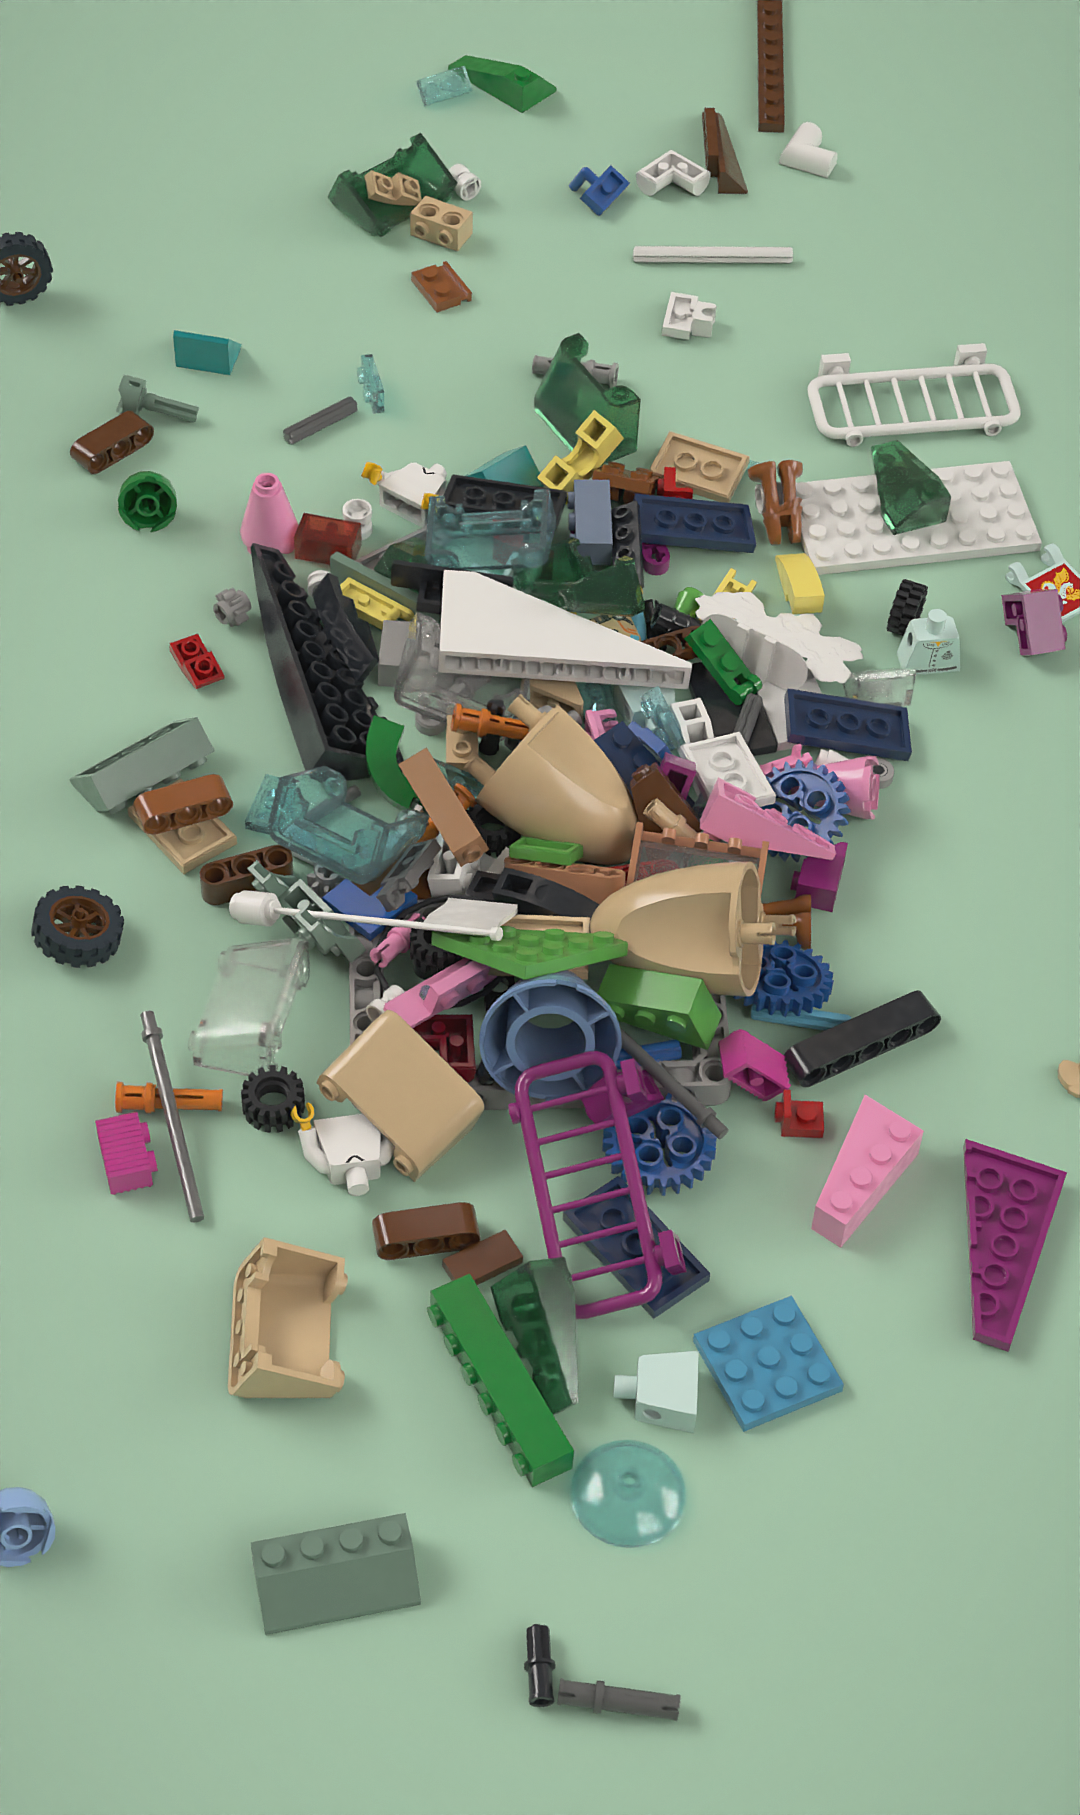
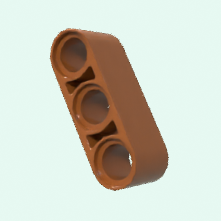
M210 774L142 793L135 799L133 806L144 832L155 835L226 815L233 808V801L223 778L217 774Z

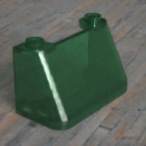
M422 133L410 138L409 141L412 144L409 148L404 150L401 148L397 149L392 158L361 174H358L356 171L352 173L349 169L339 174L328 195V199L333 206L372 236L379 235V237H383L394 226L409 219L410 213L417 205H394L368 198L365 175L371 170L390 178L397 173L414 178L419 182L421 199L428 196L447 203L453 197L452 192L458 183Z
M576 333L561 341L534 396V409L570 451L577 444L578 436L575 432L594 410L614 425L624 438L604 461L603 464H607L609 461L612 462L637 452L641 399L626 386L618 385L605 390L581 364V358L588 353L589 344L580 333Z
M567 538L511 563L512 577L514 578V586L517 590L569 612L633 617L642 613L645 609L634 558L628 556L621 557L615 560L616 564L598 572L593 569L591 557L589 555L581 556L578 552L577 546L580 545V541L577 538Z

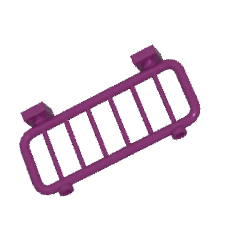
M587 1051L535 1065L524 1070L515 1084L516 1102L508 1104L512 1123L514 1125L521 1123L551 1272L543 1274L545 1289L548 1295L556 1294L560 1309L567 1316L574 1319H589L640 1306L652 1301L658 1295L662 1286V1266H665L672 1275L687 1272L679 1237L672 1229L659 1232L660 1244H655L623 1095H627L634 1104L648 1101L641 1067L634 1058L621 1061L622 1074L618 1075L614 1061L607 1054L599 1051ZM590 1065H597L602 1068L605 1086L531 1105L528 1089L533 1081ZM608 1092L613 1119L538 1139L533 1112ZM615 1126L621 1153L545 1172L540 1151L541 1145ZM619 1160L623 1161L628 1187L552 1207L547 1179ZM630 1194L635 1222L559 1241L554 1218L555 1213ZM638 1229L643 1252L642 1257L566 1276L561 1248ZM645 1263L648 1282L643 1289L584 1305H578L572 1301L568 1283Z

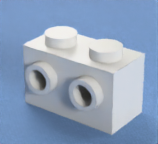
M439 832L437 842L441 846V850L433 859L434 864L430 867L427 878L432 898L453 894L465 895L474 877L475 870L480 869L481 858L460 867Z

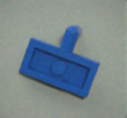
M612 165L600 177L588 167H583L571 181L569 188L576 192L585 181L589 182L591 186L583 193L580 199L600 216L627 188L630 182Z

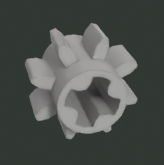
M234 588L215 595L219 602L214 604L213 611L216 618L222 624L229 623L230 627L249 620L246 612L251 610V602L243 591H235Z
M331 860L314 864V873L307 874L308 886L321 899L343 880L348 879V876L344 875V866H338Z

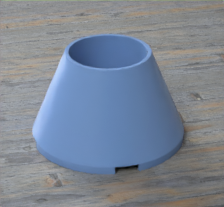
M569 970L526 980L520 978L487 1011L481 1025L479 1039L480 1054L485 1068L501 1087L514 1095L518 1077L524 1070L532 1066L587 1051L605 1053L616 1065L622 1046L620 1025L612 1008L581 978ZM542 1014H559L572 1019L573 1022L559 1028H542L528 1022V1020ZM590 1065L535 1080L529 1086V1096L549 1101L586 1091L604 1077L602 1068L597 1065Z

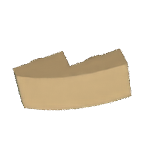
M372 170L365 175L369 199L388 204L408 206L418 205L422 200L419 182L414 178L401 173H397L390 178Z

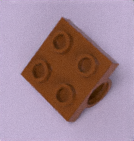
M610 461L608 465L603 464V466L594 470L592 480L610 481V500L619 502L624 489L623 503L626 504L633 502L635 494L654 495L657 489V480L660 478L659 476H654L652 470L645 468H636V471L626 470L624 464Z

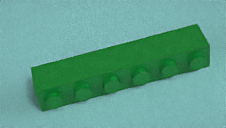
M471 1274L431 1290L430 1306L427 1307L429 1318L434 1327L440 1326L444 1332V1343L452 1357L457 1355L462 1364L460 1369L468 1386L474 1385L479 1393L477 1399L483 1413L486 1416L491 1414L495 1421V1432L500 1443L503 1446L508 1445L514 1454L512 1461L518 1474L521 1477L526 1475L531 1486L534 1487L573 1469L574 1449Z

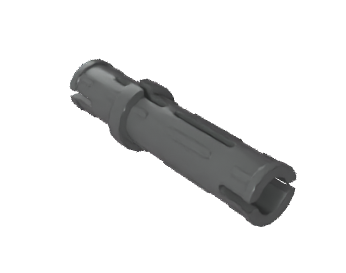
M560 1678L557 1705L563 1704L592 1708L593 1713L601 1714L602 1710L678 1721L680 1694L672 1695L605 1686V1681L599 1680L596 1681V1684Z

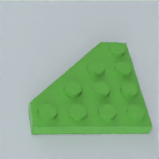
M500 926L503 930V937L500 941H493L489 936L442 931L432 932L433 946L524 980L627 956L628 942L614 938V934L607 931L579 933L565 932L561 929H546L542 931Z

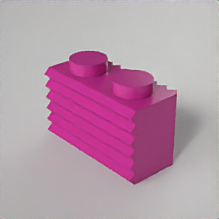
M742 1029L732 1032L718 1042L723 1076L728 1078V1081H732L737 1086L745 1088V1091L758 1096V1099H762V1101H768L783 1093V1089L788 1090L791 1084L788 1083L790 1079L787 1078L789 1073L786 1072L788 1068L785 1066L787 1062L784 1061L786 1056L771 1048L768 1044L763 1043Z
M138 1112L95 1120L110 1193L115 1195L117 1192L123 1193L124 1191L129 1192L131 1189L137 1190L138 1188L143 1189L145 1186L151 1187L153 1185L151 1173L158 1171L154 1151H146L145 1144L151 1143L147 1122L140 1123Z

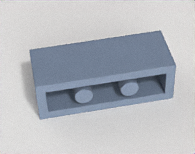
M574 479L573 492H568L567 499L568 509H573V513L568 515V530L574 531V534H569V552H575V564L611 565L613 541L610 481Z

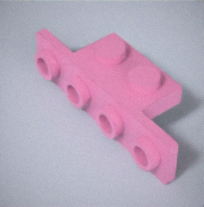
M463 958L385 1003L383 1010L384 1012L386 1010L396 1012L414 1028L439 1012L450 1009L468 995L477 993L497 976L488 975L491 967L468 958Z

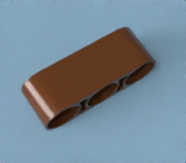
M128 410L77 439L71 446L70 456L91 474H97L146 446L154 435V429L135 412Z
M278 844L205 864L199 872L203 900L210 905H222L229 903L235 893H240L243 890L257 891L251 884L255 878L247 869L256 860L266 870L274 874L293 875L291 850L284 845Z
M467 1202L386 1212L376 1216L372 1221L377 1255L384 1260H397L460 1251L481 1240L475 1208L471 1203Z

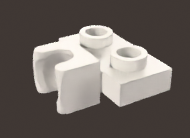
M671 292L662 326V336L689 340L691 333L694 336L711 337L712 326L715 323L716 304L698 301V296Z

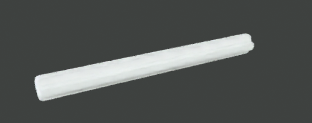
M635 246L633 249L634 262L792 263L793 249L791 247Z

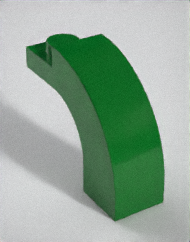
M374 715L366 741V761L373 784L379 793L399 810L409 814L412 802H415L423 807L424 812H427L397 764L396 753L405 726Z

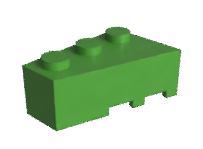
M609 964L597 992L612 1008L618 1022L633 1025L705 1050L709 1049L722 1017L703 979Z

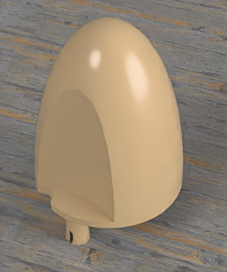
M520 694L507 710L530 728L528 730L529 733L497 771L480 758L477 753L463 767V770L471 774L484 786L476 797L475 802L522 836L583 845V857L577 860L579 862L611 866L630 860L636 823L639 820L634 800L622 777L595 741L561 707L556 705L548 713L545 711L542 713Z
M726 862L697 865L662 872L622 887L608 896L595 909L590 920V933L607 931L613 933L614 938L628 942L627 956L609 960L615 965L703 979L710 994L749 997L753 995L758 984L763 944L774 945L776 935L795 936L796 926H782V924L796 923V917L794 914L766 915L763 912V904L761 903V884L755 865L752 862Z

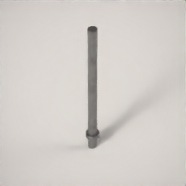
M150 1010L144 1011L140 1014L144 1029L141 1033L142 1040L148 1045L190 1221L199 1222L204 1219V1214L161 1043L163 1038L162 1029L157 1027L154 1012Z

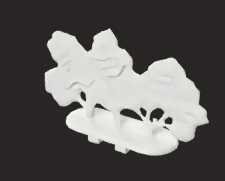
M717 592L712 597L702 595L699 598H695V601L700 605L695 613L703 621L702 624L711 619L750 672L757 675L763 684L767 681L782 689L796 690L803 686L806 681L807 668L821 682L837 681L845 683L853 674L843 661L863 659L862 649L858 644L841 637L820 635L819 631L822 624L812 613L800 614L799 616L791 613H781L777 617L766 616L763 603L751 592Z

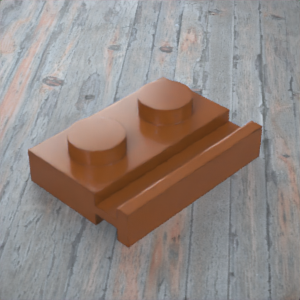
M444 261L443 265L439 267L435 264L411 272V281L436 312L461 305L463 300L472 301V292L447 261Z

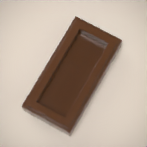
M506 1229L442 1259V1266L452 1281L471 1274L476 1285L523 1263V1255Z

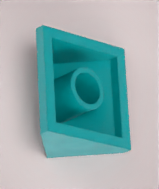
M177 330L173 332L176 367L225 375L231 374L241 350L240 343L221 337Z
M526 445L506 451L465 475L481 479L544 487L537 478L540 472Z

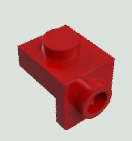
M664 467L663 479L658 478L657 496L693 499L692 488L676 487V467Z

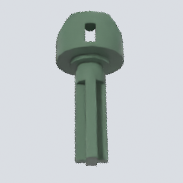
M123 375L118 389L121 399L116 412L122 414L130 410L139 415V412L144 408L191 422L196 421L199 407L157 396V394L147 393L146 380Z

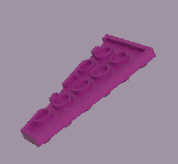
M965 1139L963 1152L973 1340L1009 1352L1067 1172Z

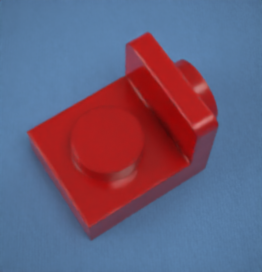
M783 1089L781 1102H775L774 1110L775 1122L781 1123V1137L823 1138V1102L791 1100V1090Z

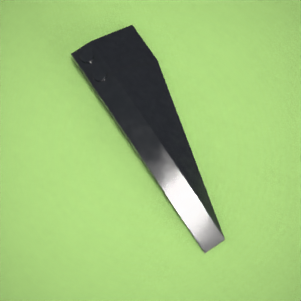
M253 543L250 547L267 648L282 703L307 777L333 783L370 778L366 761V741L374 715L378 716L375 711L378 708V704L373 697L366 696L362 690L364 682L356 679L341 658L326 629L320 623L321 619L317 609H311L306 601L308 594L305 589L293 581L296 575L280 550ZM399 747L396 753L397 764L404 761Z

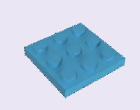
M792 1295L694 1334L693 1343L743 1432L833 1396L843 1390L844 1384Z

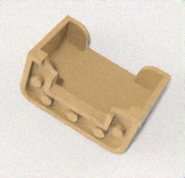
M386 1010L375 1019L319 1076L316 1082L321 1093L328 1100L343 1102L348 1098L395 1146L393 1163L396 1169L402 1175L409 1176L414 1182L473 1129L484 1111V1103L477 1092L401 1016L392 1010Z
M264 1237L241 1263L236 1273L233 1287L228 1372L229 1394L242 1398H331L336 1392H340L344 1384L345 1373L341 1370L339 1362L329 1360L331 1303L338 1295L344 1293L348 1282V1276L344 1273L345 1258Z

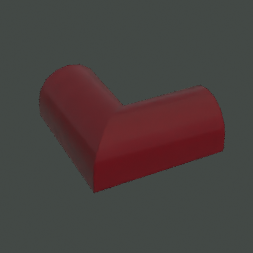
M436 1014L413 1028L435 1051H439V1055L467 1083L474 1079L476 1063L473 1014Z

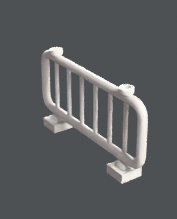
M985 343L958 345L953 366L849 373L851 363L849 353L821 355L818 377L813 379L807 387L809 401L819 432L831 439H846L847 445L851 447L860 445L863 442V437L984 428L986 435L995 436L1001 432L1002 427L1010 426L1017 422L1021 415V410L1008 372L999 365L985 364L987 355ZM979 375H993L999 379L1010 412L1009 414L991 415ZM973 376L986 417L964 418L952 377ZM946 378L958 419H936L924 379ZM919 380L931 421L909 422L897 381ZM870 383H892L903 423L881 424ZM864 384L876 425L854 427L842 385ZM837 386L848 427L835 428L827 423L819 388Z

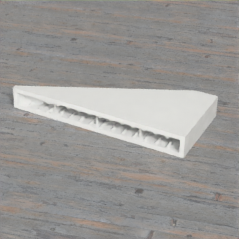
M444 570L438 672L688 689L692 663L476 572Z

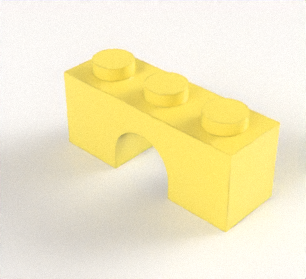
M595 410L575 432L578 436V441L571 453L562 459L555 455L537 477L546 488L567 491V499L568 492H573L574 479L589 480L593 475V471L604 463L624 439L616 427Z

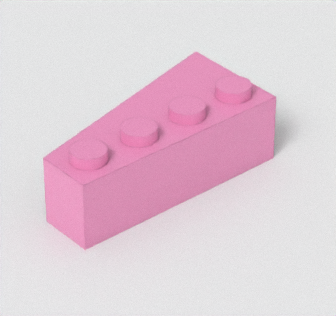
M864 1095L816 1204L811 1229L841 1248L919 1153L924 1130L867 1095Z

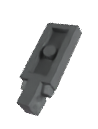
M436 839L410 845L380 883L383 888L376 898L379 899L386 912L397 910L405 902V893L415 888L419 883L418 879L422 873L434 864L433 859L441 850V846Z

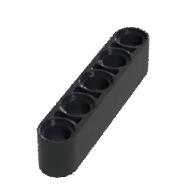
M916 990L796 1043L785 1052L784 1056L786 1057L784 1061L787 1062L786 1066L802 1087H810L931 1032L940 1023L941 1016L920 990Z

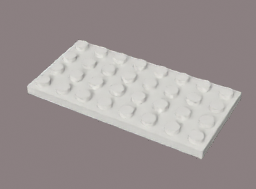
M1010 461L796 483V498L801 497L802 502L800 506L803 507L801 514V544L804 553L813 562L818 575L1040 551L1041 539Z

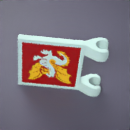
M1052 543L1044 547L1046 553L1041 556V561L1045 565L1050 566L1049 568L1029 578L1022 564L1015 562L1009 565L1008 568L1011 571L1006 574V580L1013 585L1019 586L1023 591L1058 589V594L1063 600L1061 618L1062 623L1080 614V574L1064 559L1058 546Z

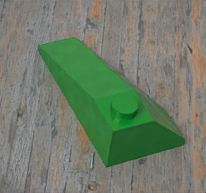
M468 55L448 65L449 71L520 113L527 111L557 90V87L521 65Z

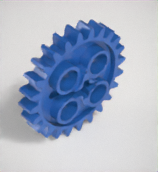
M800 759L797 760L795 768H792L788 762H785L784 771L782 772L773 767L774 776L769 778L765 775L775 792L776 799L780 798L786 801V803L798 811L804 809L809 817L820 820L821 823L816 824L798 811L792 812L787 805L777 801L774 804L760 808L763 810L774 808L782 813V816L788 820L787 824L791 827L794 824L808 827L810 831L834 845L831 839L833 835L837 837L843 836L838 827L849 824L842 815L851 812L848 805L844 804L850 800V797L846 792H843L846 787L842 781H837L838 776L835 772L828 773L829 770L824 764L817 769V765L812 760H810L805 768ZM799 786V789L796 793H794L793 795H788L789 791L793 787ZM826 800L822 807L814 809L818 801ZM768 850V853L773 858L779 853V857L784 862H786L790 854L796 863L799 862L801 857L798 854Z
M775 940L774 945L763 944L760 976L753 995L749 997L734 996L733 998H744V1006L755 1004L757 1012L766 1008L769 1015H773L775 1011H780L782 1016L786 1017L788 1011H792L796 1016H800L802 1009L811 1014L813 1007L821 1009L823 1002H828L829 995L832 992L834 973L829 971V963H822L823 956H812L813 949L803 951L800 950L801 945L799 943L792 947L789 946L788 940H784L782 944H777Z
M670 1093L660 1103L628 1117L642 1185L646 1186L647 1195H650L654 1188H659L661 1195L665 1196L667 1187H672L673 1191L679 1194L680 1184L682 1183L689 1189L693 1188V1179L702 1181L704 1179V1170L710 1171L712 1160H715L717 1137L706 1127L701 1128L696 1123L697 1118L679 1101L677 1103L672 1102V1095ZM649 1120L653 1121L657 1138H654V1127ZM615 1126L603 1129L602 1151L605 1152V1157L621 1153ZM662 1148H665L664 1158H665V1161H667L669 1167H667V1166L665 1165V1162H664V1160H663V1150H662ZM619 1160L608 1163L611 1164L612 1175L621 1173V1178L627 1183L623 1161Z

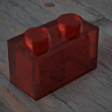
M303 513L294 535L295 559L330 565V557L336 551L355 561L362 545L361 523Z

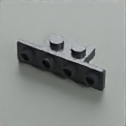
M637 501L620 505L611 510L613 541L612 574L614 594L617 597H622V592L626 587L628 588L629 595L635 593L634 588L637 584L642 589L644 588L640 505Z
M393 560L391 567L392 586L419 590L416 611L441 615L444 570L476 572L512 588L514 584V578L511 576L401 560Z

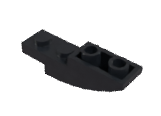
M506 867L501 875L477 870L465 893V896L482 898L487 902L517 904V913L523 915L590 917L591 920L595 909L600 905L557 882Z

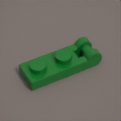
M711 619L684 638L734 704L741 705L748 694H755L762 689L763 684L760 678L750 672ZM736 677L742 685H737L733 679Z

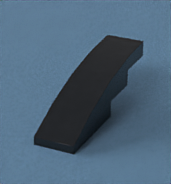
M327 572L312 593L318 615L341 658L356 679L364 682L379 662L369 622L358 618L353 599L342 594L338 577Z

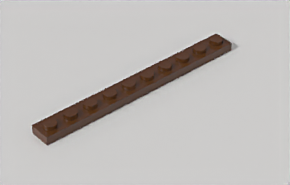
M757 0L758 132L784 133L782 0Z

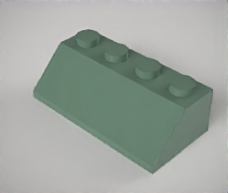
M198 717L177 720L69 780L97 812L109 811L110 814H113L127 807L126 801L128 799L154 790L153 785L161 781L167 784L181 776L179 771L189 766L190 769H194L207 762L205 756L214 752V749Z
M406 1513L251 1542L253 1567L265 1635L421 1605L414 1550Z

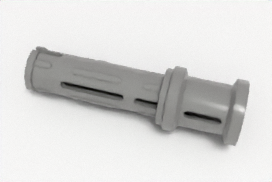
M535 355L533 358L532 373L574 378L584 380V383L587 385H592V383L606 384L614 389L617 384L618 363H613L612 365L599 364L591 359L585 363Z

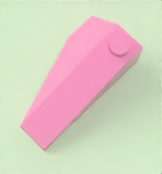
M718 777L700 818V829L704 830L703 833L709 835V839L720 842L722 839L729 843V838H739L742 840V846L762 848V842L768 841V850L829 860L834 859L836 855L835 845L800 824H794L791 827L787 824L788 820L782 816L781 812L774 808L763 810L755 802L756 797Z

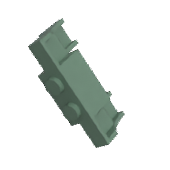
M257 860L247 868L255 878L251 884L258 892L274 893L281 904V908L300 909L294 916L286 915L282 920L294 934L299 932V938L310 950L316 946L324 956L330 951L336 957L342 954L350 963L366 951L359 939L353 936L341 921L315 918L307 911L334 913L303 880H298L294 875L274 874L266 870Z

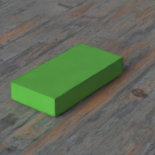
M523 836L509 846V857L570 866L583 857V845Z

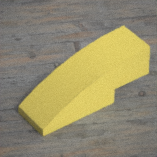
M805 553L776 555L775 561L785 600L789 601L792 614L822 612L825 594L811 559Z

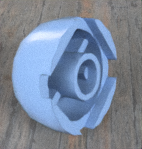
M22 1487L5 1488L0 1490V1566H23L31 1562L28 1556L35 1555L39 1551L43 1555L51 1547L55 1539L54 1518L45 1499L32 1490Z

